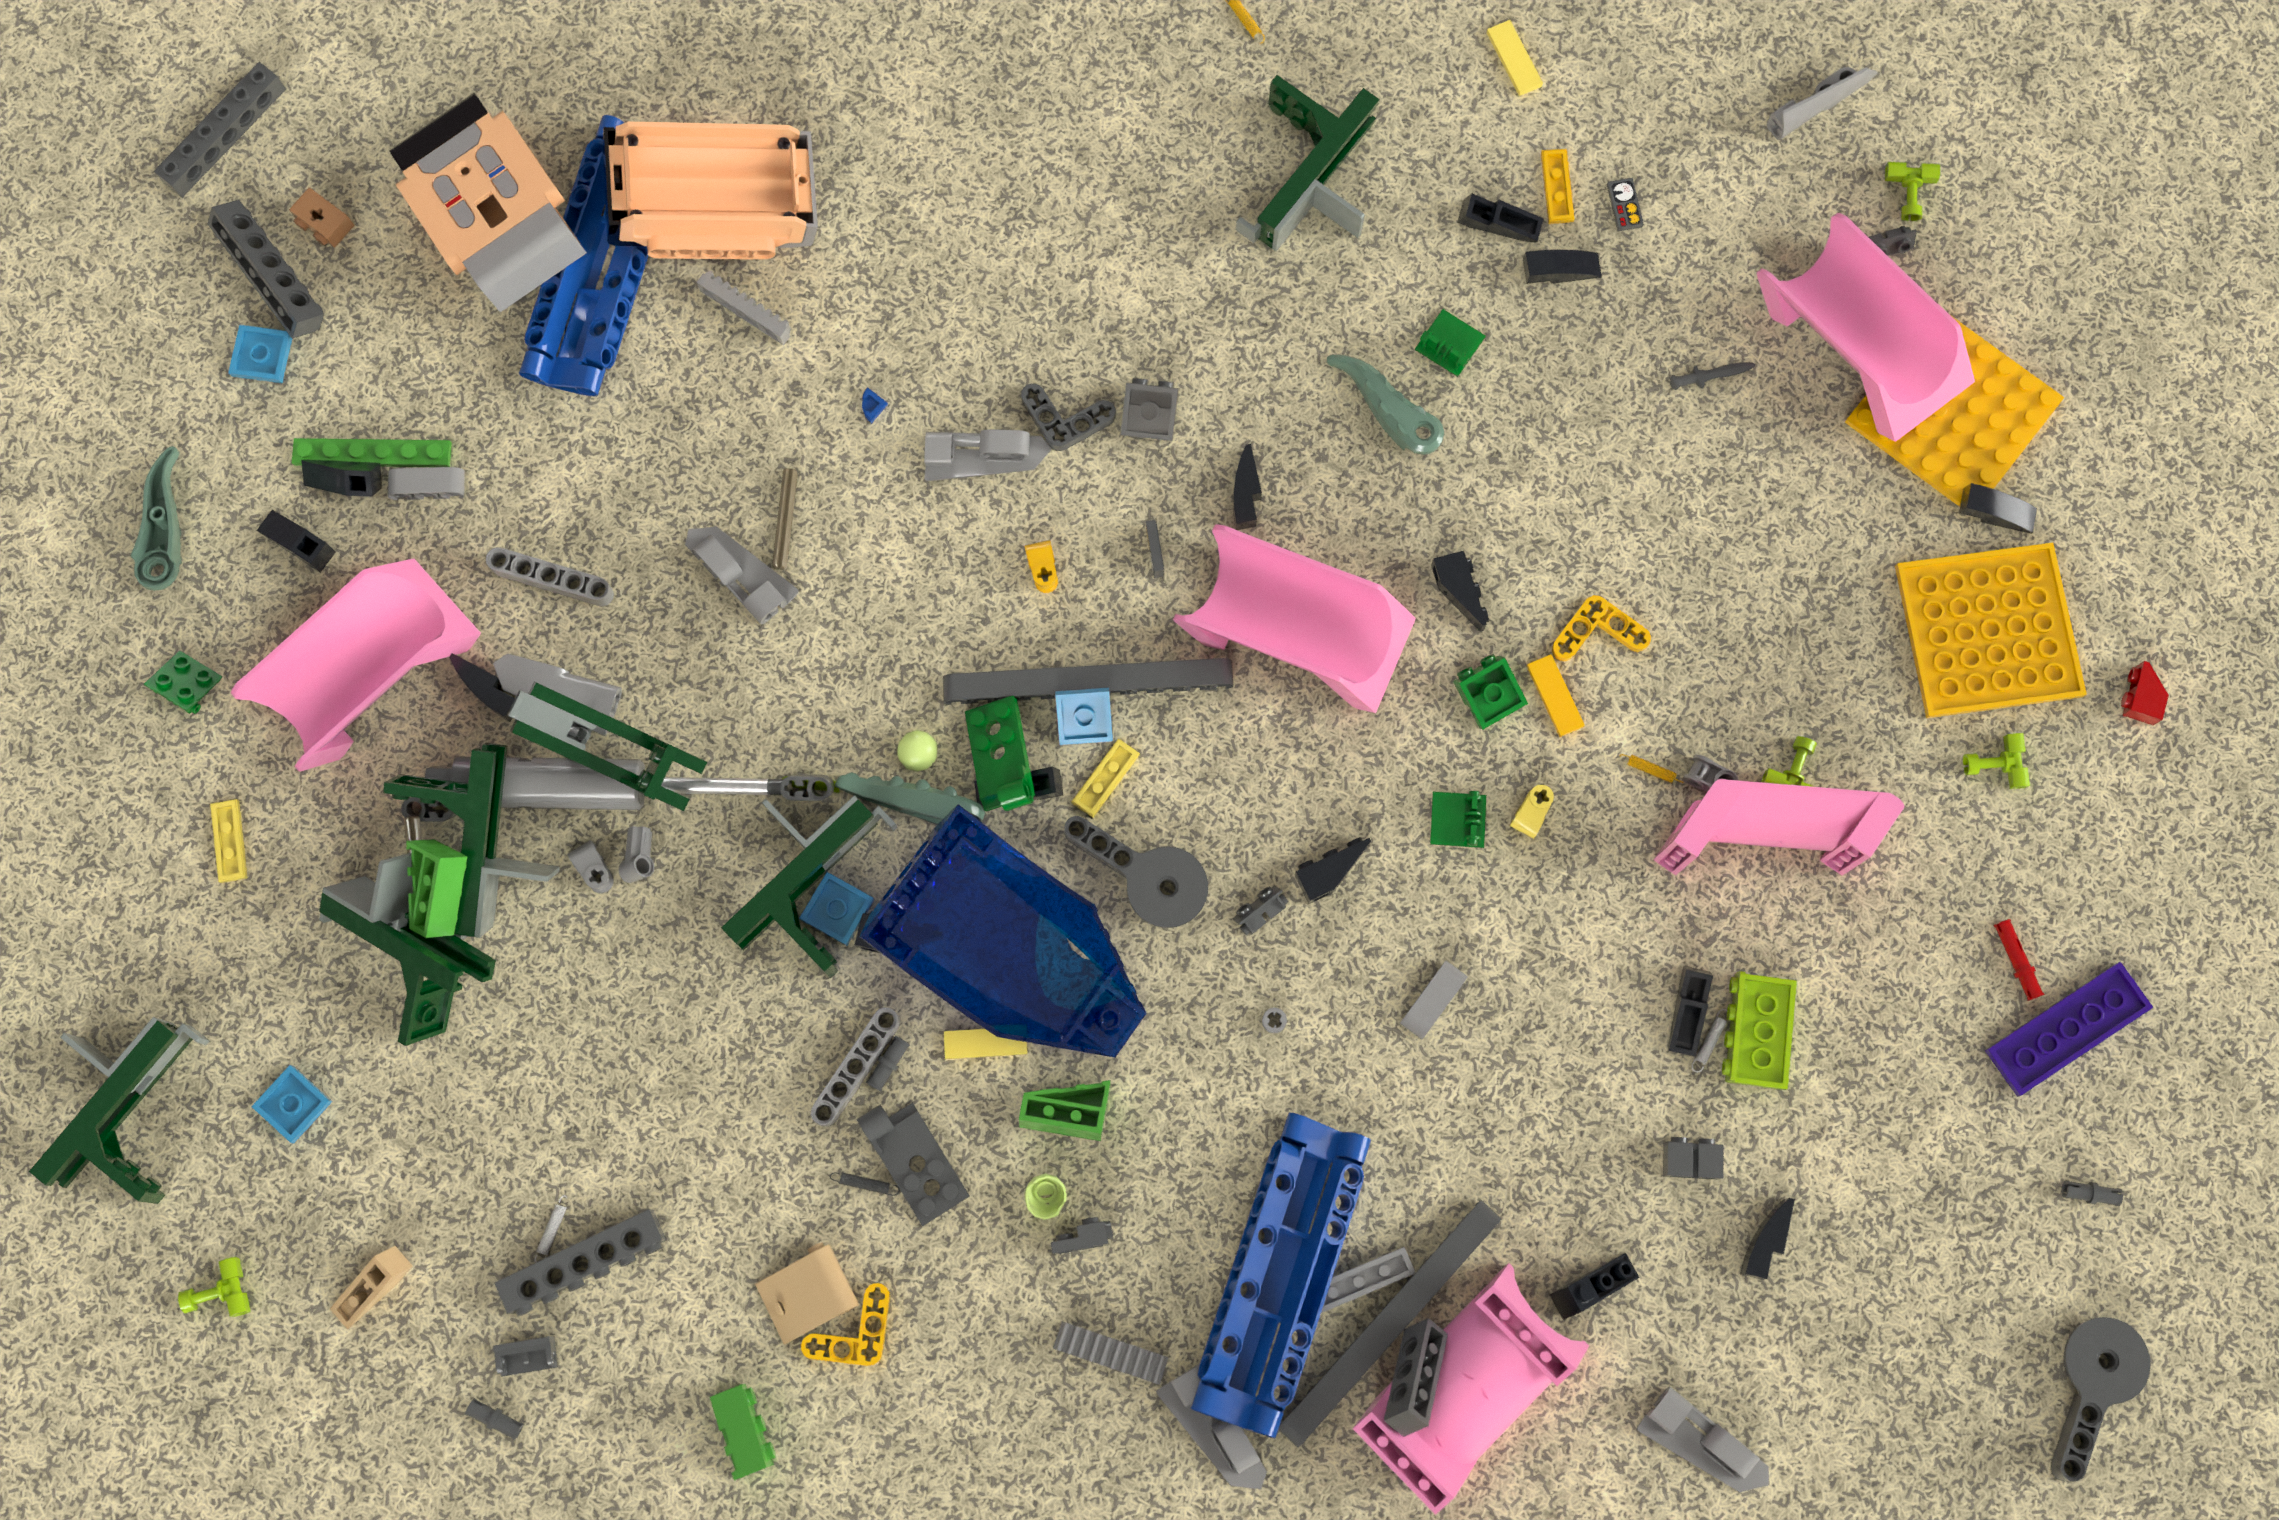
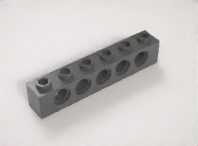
M258 62L154 170V173L166 186L183 198L286 90L279 77L261 62Z
M240 200L213 206L209 215L208 226L291 338H297L320 329L324 317L321 306L314 301L307 287L302 285L292 267L288 266L282 258L278 248L273 246L267 238L265 231L258 226L251 212L244 207Z
M648 1209L509 1275L494 1284L507 1314L516 1313L519 1317L534 1310L532 1305L541 1300L543 1304L559 1298L558 1292L566 1288L571 1292L585 1285L583 1280L594 1276L596 1280L611 1273L609 1268L620 1264L621 1267L635 1262V1255L644 1251L646 1255L660 1250L662 1248L660 1243L667 1241L654 1210ZM636 1231L640 1236V1242L636 1247L632 1248L628 1244V1236ZM611 1244L614 1248V1255L606 1260L602 1255V1250L605 1245ZM585 1256L588 1259V1268L580 1272L577 1269V1261L580 1257ZM558 1268L562 1271L563 1277L560 1283L554 1284L551 1280V1274ZM533 1281L537 1286V1290L533 1296L529 1297L525 1292V1287L528 1282Z

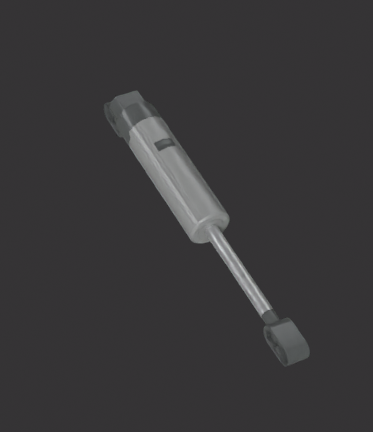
M457 756L452 766L426 768L425 777L468 783L471 757ZM506 757L501 808L640 810L645 803V796L637 790L568 758H533L530 760L521 757ZM604 759L637 775H640L643 769L645 770V765L640 759ZM793 774L785 779L665 777L661 785L680 794L782 795L787 800L822 801L831 796L835 787L833 780L829 776L822 774ZM806 780H809L807 789H799L795 794H793L792 789H788V785L795 781L797 786H804L807 784ZM820 780L826 783V794L821 795L815 791L814 785L816 781ZM410 797L401 806L404 818L419 816L420 822H442L456 816L450 809L446 813L444 810L432 811L433 807L442 805L439 801L435 804H426L419 802L420 798ZM414 801L420 803L422 807L420 815H417L412 810Z

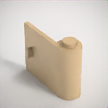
M820 1242L807 1249L808 1255L755 1284L784 1345L859 1306L830 1244L824 1246L823 1242Z

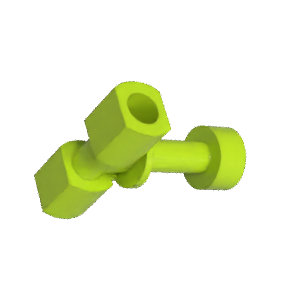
M1888 162L1885 166V181L1902 182V187L1907 188V205L1901 208V219L1909 221V215H1911V221L1921 220L1923 207L1917 204V188L1921 187L1923 183L1937 184L1940 179V164L1922 163L1919 168L1907 167L1906 162Z
M2023 733L2003 736L2005 751L2000 753V757L1979 758L1977 753L1963 755V765H1969V767H1964L1965 775H1978L1980 769L2001 768L2003 773H2008L2010 789L2027 788L2030 786L2028 767H2023L2021 754L2026 752Z
M1797 736L1793 744V749L1797 750L1790 770H1784L1783 773L1768 768L1765 770L1761 782L1815 787L1803 782L1804 776L1800 773L1807 755H1813L1817 743L1810 738Z
M231 1257L218 1262L222 1279L217 1281L216 1287L197 1293L192 1288L179 1292L178 1302L182 1312L186 1314L198 1309L199 1303L220 1298L222 1302H227L229 1316L237 1317L250 1313L247 1293L241 1291L239 1278L243 1277L240 1258Z

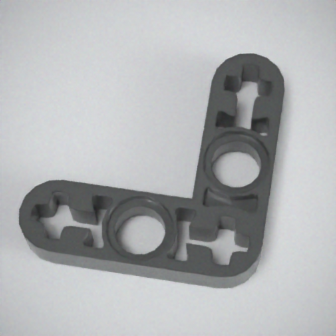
M1028 384L1021 393L1023 405L1048 445L1055 451H1064L1111 425L1116 418L1114 404L1107 400H1101L1063 420L1040 385ZM1029 392H1032L1033 394L1039 393L1037 395L1038 402L1040 404L1038 408L1036 407V403L1032 398L1028 399ZM1103 408L1105 411L1110 410L1109 417L1106 418L1104 415L1099 416L1100 409ZM1043 412H1050L1054 418L1051 422L1044 423L1040 421L1039 416ZM1097 417L1096 424L1094 425L1093 419ZM1084 420L1089 423V428L1085 431H1079L1074 425L1077 421ZM1055 426L1057 433L1060 436H1064L1063 442L1055 440V433L1053 431Z

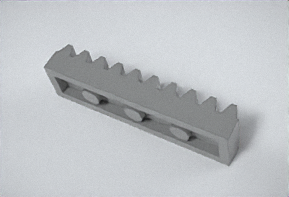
M711 270L705 274L703 273L697 281V285L702 293L780 344L784 345L790 338L791 328L788 320L781 321L778 314L773 316L771 309L765 310L761 303L756 305L754 298L748 300L746 293L740 294L737 287L731 289L728 281L723 283L720 276L715 278Z
M1405 1247L1332 1277L1321 1313L1415 1274Z
M1063 1321L1053 1347L1055 1350L1159 1385L1169 1358Z

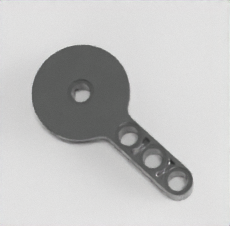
M1073 816L1066 821L1064 835L1070 843L1126 878L1129 902L1136 914L1145 922L1156 927L1174 928L1190 922L1200 913L1208 895V879L1203 866L1192 854L1176 847H1158L1145 853H1138L1083 817ZM1073 824H1079L1083 827L1084 832L1080 836H1073L1069 832V827ZM1097 838L1103 839L1107 844L1106 848L1102 851L1095 850L1091 845L1093 840ZM1119 853H1124L1129 858V862L1124 866H1120L1114 861V857ZM1164 882L1171 883L1175 889L1174 893L1164 895L1160 891V884Z
M2098 1317L2089 1319L2078 1325L2067 1339L2063 1355L2064 1367L2070 1381L2079 1394H2074L2051 1461V1472L2060 1481L2076 1482L2085 1476L2107 1408L2111 1405L2133 1399L2142 1391L2148 1381L2151 1361L2144 1340L2134 1328L2115 1318ZM2104 1353L2108 1360L2106 1368H2103L2099 1363V1356ZM2084 1407H2086L2090 1413V1418L2087 1422L2082 1418L2081 1415L2082 1409ZM2075 1434L2081 1438V1445L2078 1449L2073 1444ZM2066 1461H2069L2073 1468L2069 1476L2064 1471Z

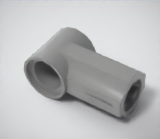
M643 826L628 828L625 860L620 863L618 868L620 877L627 883H633L649 877L654 872V862L650 857L652 841L650 828Z

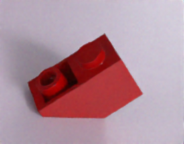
M2143 661L2137 666L2132 667L2128 674L2127 682L2131 683L2129 692H2125L2121 700V707H2124L2122 716L2155 725L2163 720L2169 694L2150 662Z

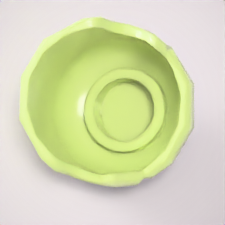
M920 730L906 733L898 744L897 754L899 761L909 770L918 772L928 769L937 758L936 740L928 732Z
M1045 1173L1031 1179L1025 1189L1024 1197L1026 1207L1033 1216L1045 1220L1059 1215L1061 1208L1066 1202L1067 1194L1065 1185L1057 1176ZM1051 1194H1052V1196L1049 1197V1198H1042V1197H1041V1196H1044V1195H1051Z

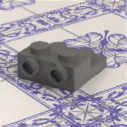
M1132 378V383L1127 382L1121 435L1173 441L1179 388H1173L1174 382L1158 381V386L1148 385V379Z
M1098 1217L1082 1219V1225L1077 1226L1078 1237L1074 1238L1072 1233L1056 1236V1241L1051 1242L1052 1254L1057 1255L1109 1245L1108 1239L1113 1238L1111 1222H1099Z

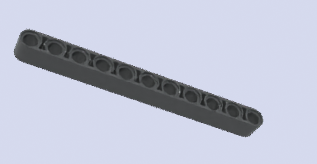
M1229 658L947 674L943 676L944 704L952 705L951 702L974 704L981 700H988V703L1012 695L1017 698V701L1031 700L1033 697H1041V700L1056 699L1055 691L1109 688L1110 696L1111 693L1119 692L1120 695L1137 694V691L1163 693L1164 690L1173 689V692L1190 691V688L1214 690L1222 686H1226V689L1234 686L1232 660Z
M1480 1200L1472 1211L1457 1225L1456 1229L1438 1246L1439 1248L1430 1255L1421 1265L1420 1269L1405 1283L1398 1294L1388 1302L1381 1313L1364 1329V1332L1355 1339L1345 1353L1330 1367L1323 1378L1314 1385L1307 1396L1281 1422L1279 1431L1299 1448L1497 1226L1502 1218Z

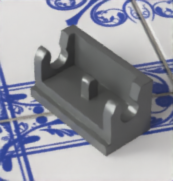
M555 1336L493 1346L497 1374H501V1377L558 1368Z

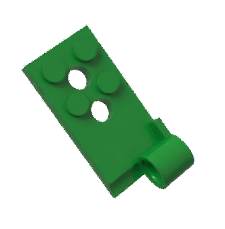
M1012 695L964 711L979 797L984 811L987 812L999 807H1003L1005 811H1010L1033 803L1035 793L1017 698ZM996 723H1000L998 733L990 735L991 727ZM1004 747V755L1000 759H995V751Z

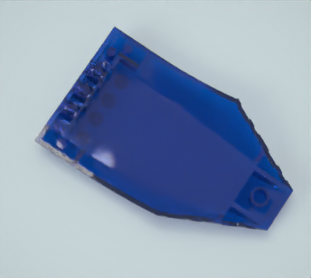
M959 804L935 826L871 912L859 936L931 992L996 1037L1116 1058L1147 1014L1142 1002L1139 1001L1133 983H1130L1116 948L1110 941V935L1100 920L1095 903H1091L1040 868ZM1068 940L1071 941L1089 959L1082 958L1079 954L1072 950Z

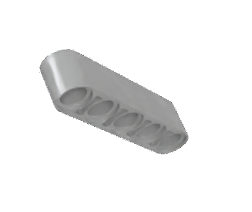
M499 547L491 549L486 555V564L500 577L596 606H606L613 600V589L601 577ZM506 558L504 565L495 567L499 559ZM524 566H531L527 574H520ZM556 573L552 581L545 582L548 574ZM573 581H581L578 588L570 589ZM606 588L602 596H594L597 589Z
M888 1007L881 1008L874 1014L811 1109V1117L818 1125L829 1127L838 1120L898 1030L900 1019L893 1009ZM886 1014L894 1017L893 1025L889 1028L880 1026V1020ZM871 1037L877 1038L878 1047L873 1051H867L865 1049L866 1040ZM855 1060L862 1061V1071L858 1074H851L849 1071L850 1064ZM840 1083L846 1084L847 1093L841 1098L835 1097V1086ZM824 1106L830 1107L832 1111L831 1117L826 1121H821L818 1117L819 1110Z

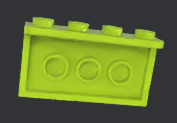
M1738 971L1734 974V977L1730 978L1729 993H1733L1732 1004L1728 1005L1726 1015L1727 1020H1730V1030L1726 1031L1724 1038V1047L1728 1048L1727 1059L1724 1058L1722 1063V1075H1725V1082L1788 1090L1797 980L1746 974L1743 971Z

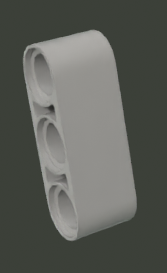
M396 468L388 471V498L392 500H398V498L407 497V500H421L424 497H433V499H450V496H459V499L464 497L465 470L461 468Z
M1445 961L1400 1024L1420 1039H1423L1468 976L1448 961Z

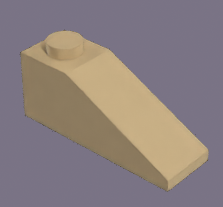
M396 1246L381 1252L371 1259L332 1305L330 1310L348 1330L403 1279L413 1267L412 1264Z

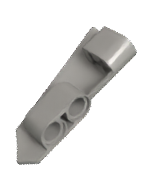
M1850 67L1839 69L1820 82L1812 96L1798 103L1791 100L1774 111L1767 121V128L1777 140H1781L1820 112L1830 109L1860 89L1878 72L1867 67L1858 72Z
M982 430L980 433L926 432L925 481L1034 470L1052 449L1042 436H1030L1029 432L1020 430ZM955 447H980V449H955Z
M717 526L688 529L686 547L699 561L700 559L704 561L702 564L715 579L718 577L721 580L719 583L722 586H726L761 625L778 613L777 606L783 609L798 594L799 591L795 586ZM735 580H738L744 586V588L750 593L749 596L737 584Z
M508 653L493 663L502 688L508 693L516 696L518 691L521 690L528 694L535 681L612 718L615 716L622 694L621 687L573 675L560 667ZM598 726L592 730L603 736L607 734V730Z
M1199 1365L1156 1391L1157 1395L1231 1486L1261 1489L1267 1471L1243 1429L1191 1409L1200 1382L1198 1378Z
M1670 1386L1664 1390L1654 1403L1655 1408L1647 1412L1637 1427V1430L1738 1492L1769 1485V1466L1719 1424L1712 1422ZM1687 1416L1691 1421H1693L1707 1434L1704 1435L1702 1432H1700L1696 1427H1694L1690 1422H1688L1685 1419V1417Z

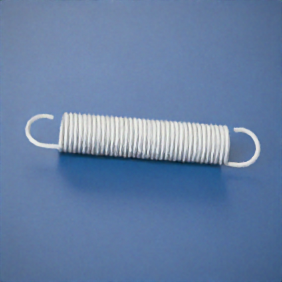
M1720 1011L1691 1067L1694 1072L1698 1073L1703 1070L1704 1067L1700 1071L1693 1069L1695 1060L1706 1065L1727 1023L1726 1020L1718 1017Z
M555 1204L536 1252L544 1255L549 1254L548 1252L554 1242L553 1240L567 1207Z

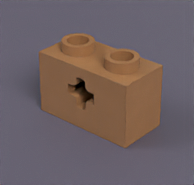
M310 187L289 209L295 217L293 222L303 231H306L308 228L313 231L314 234L312 236L324 246L328 243L335 248L355 226L345 213Z

